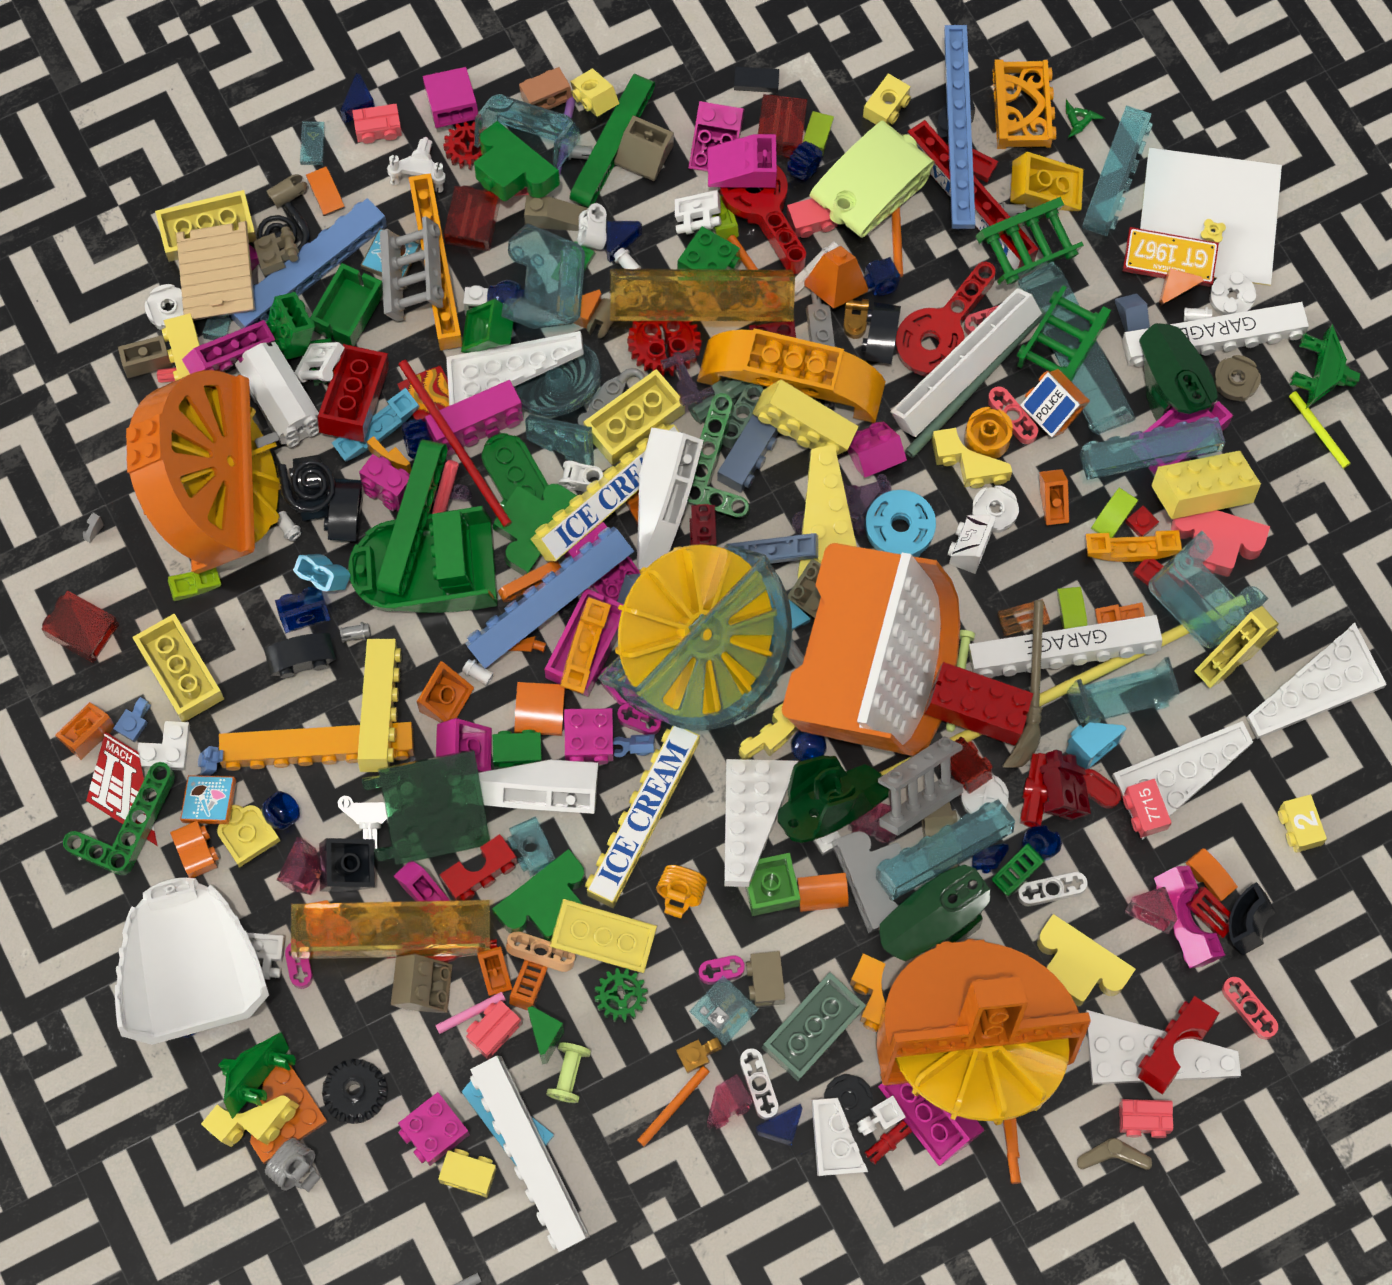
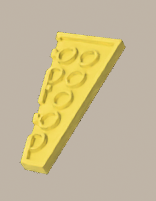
M835 444L811 449L802 535L811 533L818 535V558L813 559L821 563L824 551L828 545L832 543L855 547L857 545ZM811 559L799 560L798 579Z

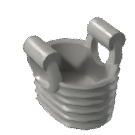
M297 1138L285 1141L268 1161L265 1168V1174L284 1191L296 1186L309 1192L321 1178L312 1166L315 1159L314 1150L308 1148L304 1143H300ZM309 1170L311 1172L302 1184L299 1183V1180Z

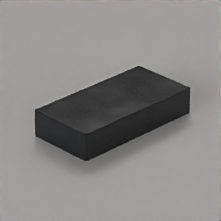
M735 66L734 90L778 93L779 69Z

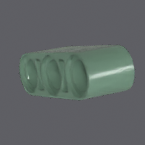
M758 384L747 385L735 403L727 432H735L737 435L734 437L725 435L723 441L725 447L733 448L749 422L759 399L751 400L748 397L756 395L760 398L764 390L762 386ZM740 413H744L748 415V417L739 418L737 415Z

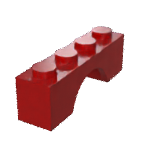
M1194 996L1190 1003L1187 1001L1183 1003L1178 1011V1014H1180L1178 1020L1172 1019L1165 1029L1167 1035L1164 1039L1159 1037L1151 1048L1154 1050V1053L1151 1057L1146 1055L1138 1066L1142 1069L1138 1078L1162 1095L1181 1068L1174 1055V1045L1184 1039L1202 1041L1219 1015L1218 1011Z

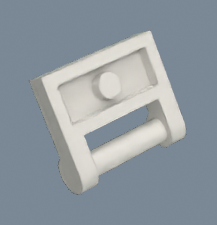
M339 342L310 344L294 372L300 382L316 379L331 381L333 378L332 370L339 362L345 347ZM310 367H321L319 370L309 371Z

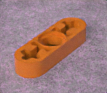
M558 560L551 561L504 585L498 590L504 603L510 602L522 596L531 586L537 587L543 582L542 578L551 571L555 573L561 568Z

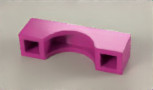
M1176 866L1155 877L1157 892L1163 900L1165 912L1171 920L1174 935L1180 943L1183 958L1189 968L1204 967L1224 957L1225 953L1217 933H1208L1201 930L1193 921L1191 911L1186 906L1198 889L1190 866Z

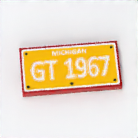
M1130 227L1122 271L1165 279L1167 271L1172 268L1201 276L1204 281L1198 285L1212 287L1219 243Z

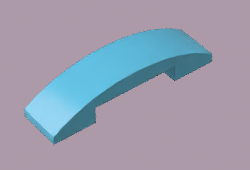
M406 388L388 400L389 405L372 417L364 442L342 437L332 442V445L345 462L368 450L366 441L373 436L379 442L384 440L419 408L418 403Z

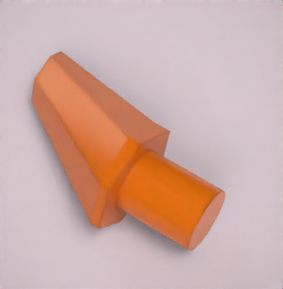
M536 636L521 640L508 651L532 652L535 649L544 652L546 643L536 640Z

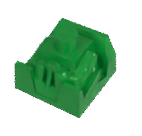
M496 299L467 310L461 352H478L510 345L514 314L505 304Z

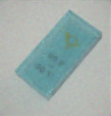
M302 121L301 165H323L325 122Z

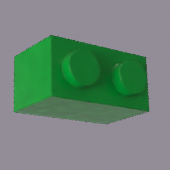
M523 730L522 733L499 731L498 734H492L494 769L542 761L540 732Z

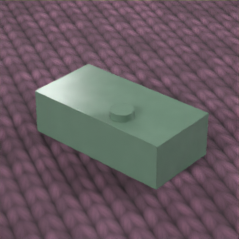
M829 972L763 1044L762 1049L796 1081H799L867 1005Z

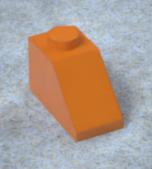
M1063 470L1039 472L1040 496L1045 524L1069 523L1068 479Z

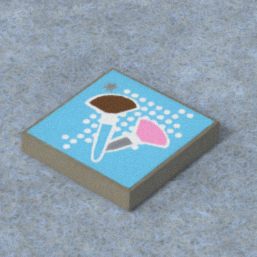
M379 228L361 263V269L382 277L380 231L384 229ZM414 241L402 245L400 248L401 257L418 252L421 244ZM413 263L403 266L402 277L407 276Z

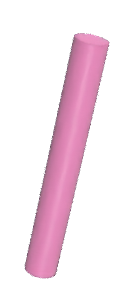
M500 992L435 1026L439 1034L484 1012L491 1003L497 1004L499 1001H506L503 993Z

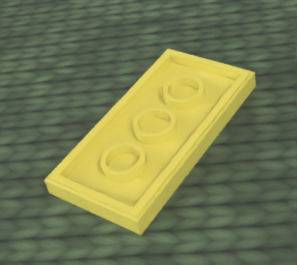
M563 899L549 947L644 973L657 926Z

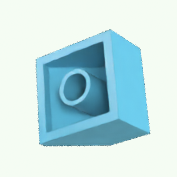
M1091 722L1084 727L1079 725L1070 734L1072 737L1067 741L1069 744L1066 752L1076 756L1079 766L1084 767L1085 770L1089 769L1121 742L1127 728L1124 725Z

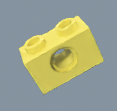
M593 68L570 81L573 88L571 94L577 103L581 102L586 111H591L597 117L619 104L613 85Z
M888 73L865 104L863 117L874 124H878L883 120L888 125L890 123L893 125L899 116L900 109L902 107L906 108L911 100V96H909L911 86ZM890 101L893 104H886L885 102Z

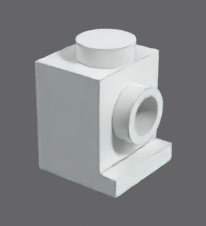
M482 286L465 287L463 303L465 315L467 310L472 309L471 306H479L490 300L488 288H483Z

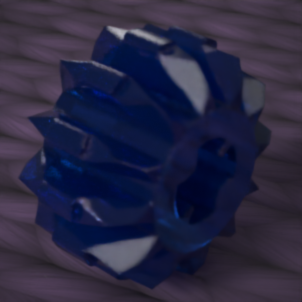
M804 141L798 145L790 156V160L787 162V171L803 181L811 178L823 160V151L815 144Z
M413 419L403 423L402 433L406 451L410 458L415 459L420 442L423 439L431 441L428 428L422 419Z

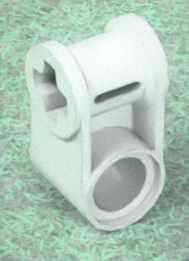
M594 203L589 206L588 210L580 213L578 218V245L598 250L604 248L607 238V214L602 205Z
M565 461L563 464L565 468L563 477L559 480L558 484L568 490L586 492V487L591 483L588 480L592 477H597L600 480L603 477V472L597 466L580 464L575 461Z

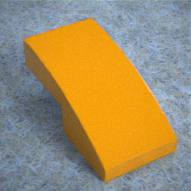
M374 436L366 441L371 454L378 458L380 456L386 458L391 462V466L397 470L401 468L409 474L411 473L410 462L396 447L388 452Z

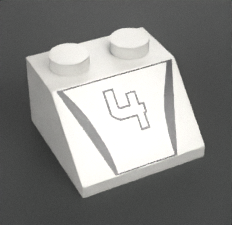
M967 515L965 523L960 521L955 534L959 538L957 543H951L947 554L951 556L950 565L976 574L992 534L996 516Z

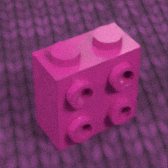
M372 454L359 471L364 493L372 499L378 498L387 509L399 512L410 474L401 468L397 470L391 466V462L382 456L378 458Z
M612 708L564 709L565 760L598 762L599 765L613 761Z
M438 1092L398 1122L401 1128L398 1132L406 1144L410 1141L416 1148L413 1151L415 1156L421 1163L426 1161L429 1166L470 1135L466 1127Z

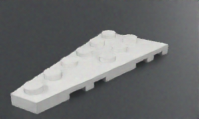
M581 331L446 357L449 406L509 379L514 387L584 355Z
M1352 624L1348 630L1336 638L1333 643L1321 651L1297 672L1294 677L1282 685L1279 690L1247 716V720L1257 739L1385 688L1387 684L1356 624Z
M1243 721L1115 772L1112 777L1121 792L1122 798L1127 787L1155 779L1170 817L1250 747L1253 741Z
M726 759L724 886H750L762 851L767 844L768 836L777 819L778 810L782 807L793 767L798 761Z
M1086 1010L1085 1013L1088 1012L1091 1019L1087 1030L1092 1085L1143 1082L1138 1078L1142 1070L1138 1066L1146 1055L1151 1057L1154 1053V1050L1151 1049L1159 1037L1164 1039L1167 1032ZM1184 1039L1174 1045V1055L1181 1068L1173 1081L1239 1078L1241 1076L1238 1051L1195 1039Z

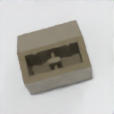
M633 115L623 133L614 164L655 181L674 146V132Z
M815 559L810 560L786 597L813 618L816 617L821 598L815 585L821 563Z
M417 954L396 957L391 1005L411 1011L447 1013L452 964Z

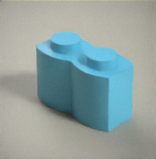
M321 554L299 555L293 569L298 577L307 581L311 580L315 587L323 591L345 590L350 578V573L346 568L333 564L329 558Z

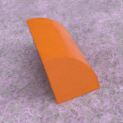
M846 873L797 878V886L801 898L800 912L848 907Z

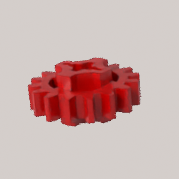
M466 121L463 127L457 123L456 130L449 129V136L446 135L444 137L445 143L443 146L444 151H446V158H451L452 165L458 162L461 169L464 165H468V168L471 169L472 164L482 156L479 137L484 131V126L477 128L476 122H473L472 126H468ZM467 141H469V150H467L466 146Z

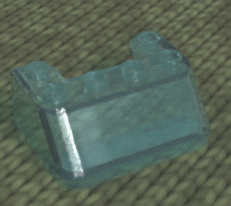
M527 223L508 242L510 258L519 264L527 266L524 298L519 297L518 299L510 298L506 300L502 306L501 317L532 329L571 325L579 319L581 313L585 252L579 244Z
M1200 531L1150 579L1149 590L1201 645L1206 648H1215L1251 611L1259 608L1269 598L1254 586L1246 587L1235 597L1202 564L1212 554L1214 546L1211 539L1203 531Z

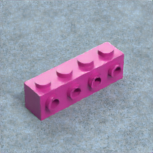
M263 320L193 348L182 361L190 374L202 370L215 371L220 369L222 372L232 367L233 363L238 360L241 363L244 360L242 355L245 351L260 343H267L269 346L271 342L275 341V338Z

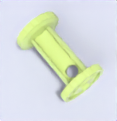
M562 1042L559 1043L558 1049L565 1053L557 1088L547 1089L546 1095L563 1102L578 1103L579 1096L572 1093L580 1059L581 1057H589L591 1051L580 1045Z

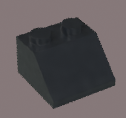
M326 838L319 843L320 891L347 892L375 887L374 839Z

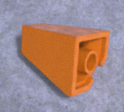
M842 246L823 254L804 281V285L833 309L868 292V286L856 257Z

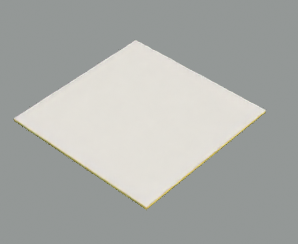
M1149 148L1140 229L1205 240L1201 237V231L1205 228V220L1211 219L1216 223H1224L1226 229L1222 232L1223 239L1219 242L1214 278L1217 279L1225 273L1239 271L1254 284L1271 286L1282 165Z

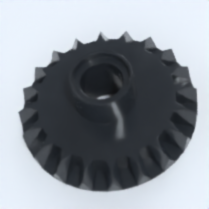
M351 1059L342 1061L327 1074L323 1082L322 1097L327 1110L333 1117L345 1123L358 1124L370 1120L382 1109L387 1097V1084L383 1074L374 1064L363 1059ZM356 1084L360 1086L358 1094H348L347 1091L351 1085Z

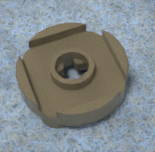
M1234 355L1232 358L1223 359L1218 364L1214 373L1217 392L1230 400L1241 402L1254 395L1261 382V375L1256 368L1255 362L1242 355ZM1236 374H1240V379L1243 381L1235 382L1231 375L1236 376Z

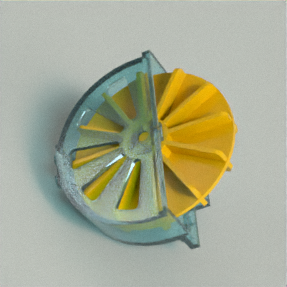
M700 544L675 547L672 551L655 560L647 568L642 567L639 570L641 575L628 593L624 605H619L618 607L619 610H622L618 628V647L615 648V652L619 656L604 670L598 679L604 685L614 688L637 711L682 729L713 730L732 724L741 718L747 719V717L753 715L757 707L765 699L769 698L773 690L778 686L777 681L785 666L792 636V617L789 599L780 577L769 563L770 560L765 554L728 544L723 548Z

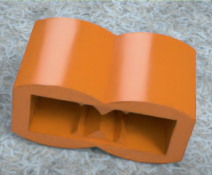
M195 821L170 832L189 878H195L217 868L215 861L219 860L214 846L210 848L208 846L207 839H210V835L205 825L200 826L198 821Z

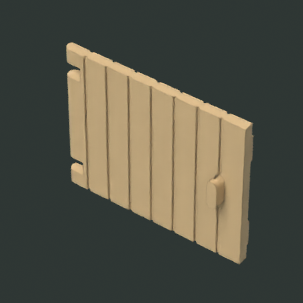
M246 221L238 223L239 230H234V225L231 223L190 230V238L186 239L184 231L176 233L183 314L191 313L193 321L255 310Z

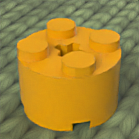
M983 407L976 410L967 422L964 434L966 448L994 459L1001 457L1010 445L1013 433L1012 421L1000 409L995 410L991 409V407Z

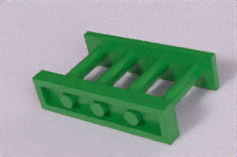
M1061 197L986 227L975 236L979 244L986 241L988 244H991L1005 273L997 280L998 285L1005 282L1007 285L1013 284L1020 280L1019 276L1064 257L1066 260H1069L1079 254L1078 251L1084 246L1083 242L1072 245L1058 217V211L1064 206ZM1044 217L1047 220L1050 219L1064 248L1063 250L1052 253L1038 224L1040 222L1039 219ZM1025 225L1027 228L1030 227L1044 258L1032 261L1018 232L1020 227ZM1007 233V236H1011L1024 266L1015 270L1012 269L999 242L1000 236Z
M1063 285L1059 292L1054 291L1049 301L1051 306L1027 346H1021L1017 354L1019 358L1017 367L1022 368L1026 360H1029L1050 372L1059 369L1072 382L1106 325L1111 310L1103 306L1099 313H1093L1064 298L1067 287ZM1058 306L1090 321L1089 324L1092 326L1089 331H1082L1053 316ZM1048 323L1079 339L1078 342L1081 343L1079 348L1071 349L1044 335L1043 332ZM1040 342L1067 356L1070 363L1067 367H1060L1035 354L1032 350L1036 343Z

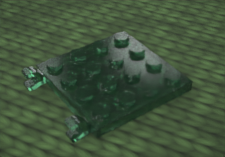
M473 749L379 768V776L362 778L365 790L379 787L382 789L392 847L374 849L375 857L378 861L394 858V863L397 865L481 847L490 841L475 751Z

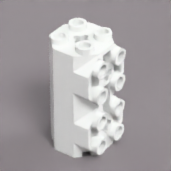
M271 342L272 346H268L267 343H260L245 351L242 355L244 360L241 363L238 360L235 366L239 375L249 378L250 396L257 403L271 431L277 433L281 444H287L289 448L299 444L300 440L319 433V412L276 342Z

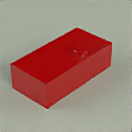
M343 344L345 348L339 362L335 366L333 378L328 385L318 414L319 433L364 442L389 370L388 353Z

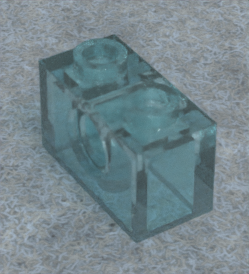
M536 816L509 828L511 835L507 837L513 851L518 850L521 856L517 859L523 872L528 871L530 877L536 875L556 859ZM533 843L537 846V849L533 852H527L524 850L525 846Z

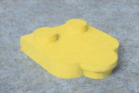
M232 805L229 824H219L217 829L218 836L239 867L280 842L279 837L258 807L253 805L244 808L239 805Z

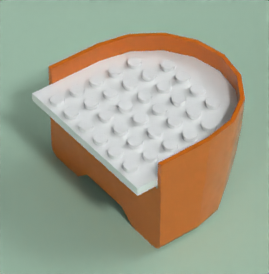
M832 543L824 551L815 584L821 598L804 661L801 666L791 673L782 706V713L802 732L914 756L930 745L942 721L925 715L937 672L943 662L954 666L957 665L960 612L959 599L954 584L937 560L914 557L908 553L896 554Z

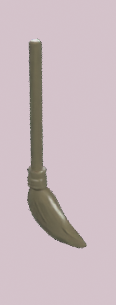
M1043 600L1034 601L1030 692L1034 694L1026 715L1027 724L1013 752L1004 762L1002 767L1005 768L1023 767L1032 758V754L1035 753L1041 739L1039 724L1042 720L1041 712L1043 708L1039 707Z

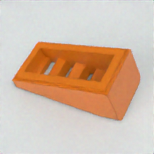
M524 960L510 994L509 1004L527 1011V1007H534L548 967ZM530 966L541 970V972L538 973L527 968ZM524 976H528V977L537 979V982H536V981H533V980H530V979H527V978H524ZM521 985L532 988L533 991L522 988Z

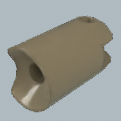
M291 175L266 191L277 209L306 191L307 183L301 182L303 178L301 175Z
M603 298L587 325L589 335L594 331L596 324L602 325L598 333V339L603 338L607 334L620 311V307L616 302L608 298Z

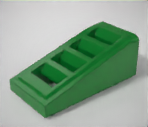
M1028 843L992 878V881L1005 895L1010 896L1019 889L1045 860ZM1025 854L1035 863L1033 866L1023 857ZM1018 861L1027 870L1026 872L1017 864ZM1011 868L1020 877L1019 879H1017L1014 876V874L1010 871Z

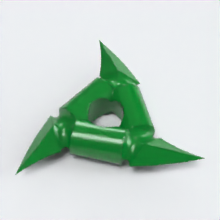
M1066 99V114H1068L1069 121L1073 127L1068 138L1083 131L1082 129L1092 119H1105L1091 110L1088 111L1087 109L1076 107L1074 109ZM1080 116L1084 119L1079 121L1076 117Z

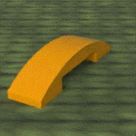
M1179 530L1156 531L1155 536L1110 538L1109 533L1085 535L1088 556L1101 560L1136 562L1143 561L1144 559L1165 558L1182 552Z
M590 597L587 598L568 653L561 679V687L581 694L584 693L590 674V666L601 631L606 623L610 604Z

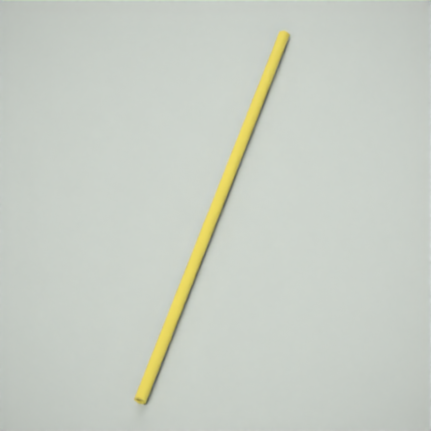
M1240 595L1162 633L1161 647L1246 606L1245 599ZM1136 654L1129 658H1111L1040 693L1039 707L1146 654ZM967 729L949 739L963 745L982 734ZM909 757V758H907V759H905V760H903V761H901V762H899V763H897V764H895V765H893V766H891V767H889V768H887V769H885V770H883V771H881V772H879V773H881L882 775H885L886 773H888L889 771L893 770L894 768H896V767L899 766L900 764L904 763L905 761H907V760L910 759L911 757Z

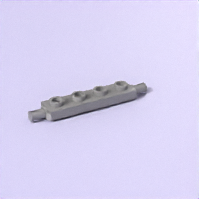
M811 292L812 304L806 307L809 340L835 347L830 305L821 304V298L814 292ZM824 400L826 407L834 406V402Z

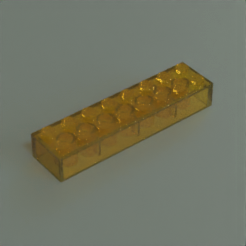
M610 269V321H794L795 275L793 270Z
M489 900L291 904V954L293 959L400 957L412 954L421 956H472L490 949Z

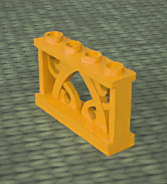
M994 60L992 72L997 149L1044 146L1051 148L1052 140H1056V126H1052V120L1055 119V107H1051L1054 90L1053 87L1049 86V81H1052V67L1048 68V60L1024 62ZM1004 73H1021V74H1020V77L1018 78V77H1015V76H1012V75H1009V74H1004ZM1028 73H1037L1041 78L1038 83L1033 82L1034 76H1031L1027 82L1023 79ZM1014 87H1017L1014 94H1009L1006 91L1008 88L1014 90ZM1021 90L1037 103L1035 109L1025 118L1016 108L1006 106V103L1014 101L1020 95ZM1042 112H1044V119L1039 117ZM1010 114H1014L1019 121L1017 122L1016 118L1014 120L1008 119V116ZM1037 125H1041L1044 129L1042 135H1032L1027 130V127L1030 126L1034 132L1038 131L1035 127ZM1021 130H1022V132H1023V134H1024V135H1017V136H1008V135H1010V134L1017 133V132H1019V131H1021Z

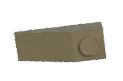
M526 195L525 228L579 231V215L582 211L588 210V208L549 196L534 198Z

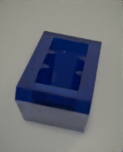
M357 73L340 110L342 121L346 123L354 120L352 110L375 107L374 100L361 75Z
M607 221V260L610 263L615 259L613 256L619 249H626L642 235V224L639 221Z
M801 1104L757 1126V1135L792 1146L803 1109Z

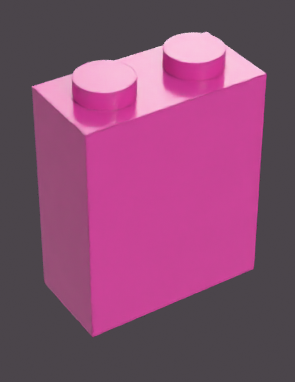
M466 67L423 76L435 128L479 119L477 103Z

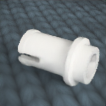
M621 248L613 256L615 263H619L629 276L633 277L641 270V266L629 255L630 251L628 249Z
M1205 307V309L1184 308V322L1212 317V309H1208V307Z
M286 511L279 512L280 518L277 524L283 531L284 538L289 539V541L296 540L301 535L300 527L293 523Z
M469 659L462 670L465 676H471L485 686L490 683L494 676L493 672L484 669V667L477 664L476 660L472 661Z

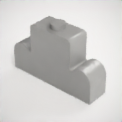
M853 832L836 839L832 846L843 873H846L848 885L867 931L871 933L879 930L880 923L898 907L896 902L890 899L910 892L916 886V883L911 873L913 871L912 864L908 858L904 857L899 843H893L871 852L869 851L871 848L869 836L864 832Z

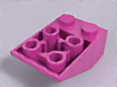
M699 101L688 168L708 171V148L740 138L745 109Z
M753 134L708 148V187L776 188V134Z
M601 522L568 550L564 557L566 559L570 556L574 558L580 553L579 549L584 544L596 541L599 538L598 534L607 528L605 523ZM628 556L590 587L594 592L605 596V603H607L609 598L617 601L625 575L640 574V572Z

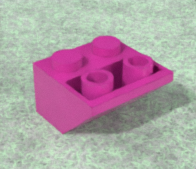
M884 421L875 422L869 428L856 431L847 450L857 471L865 478L907 461L900 436Z

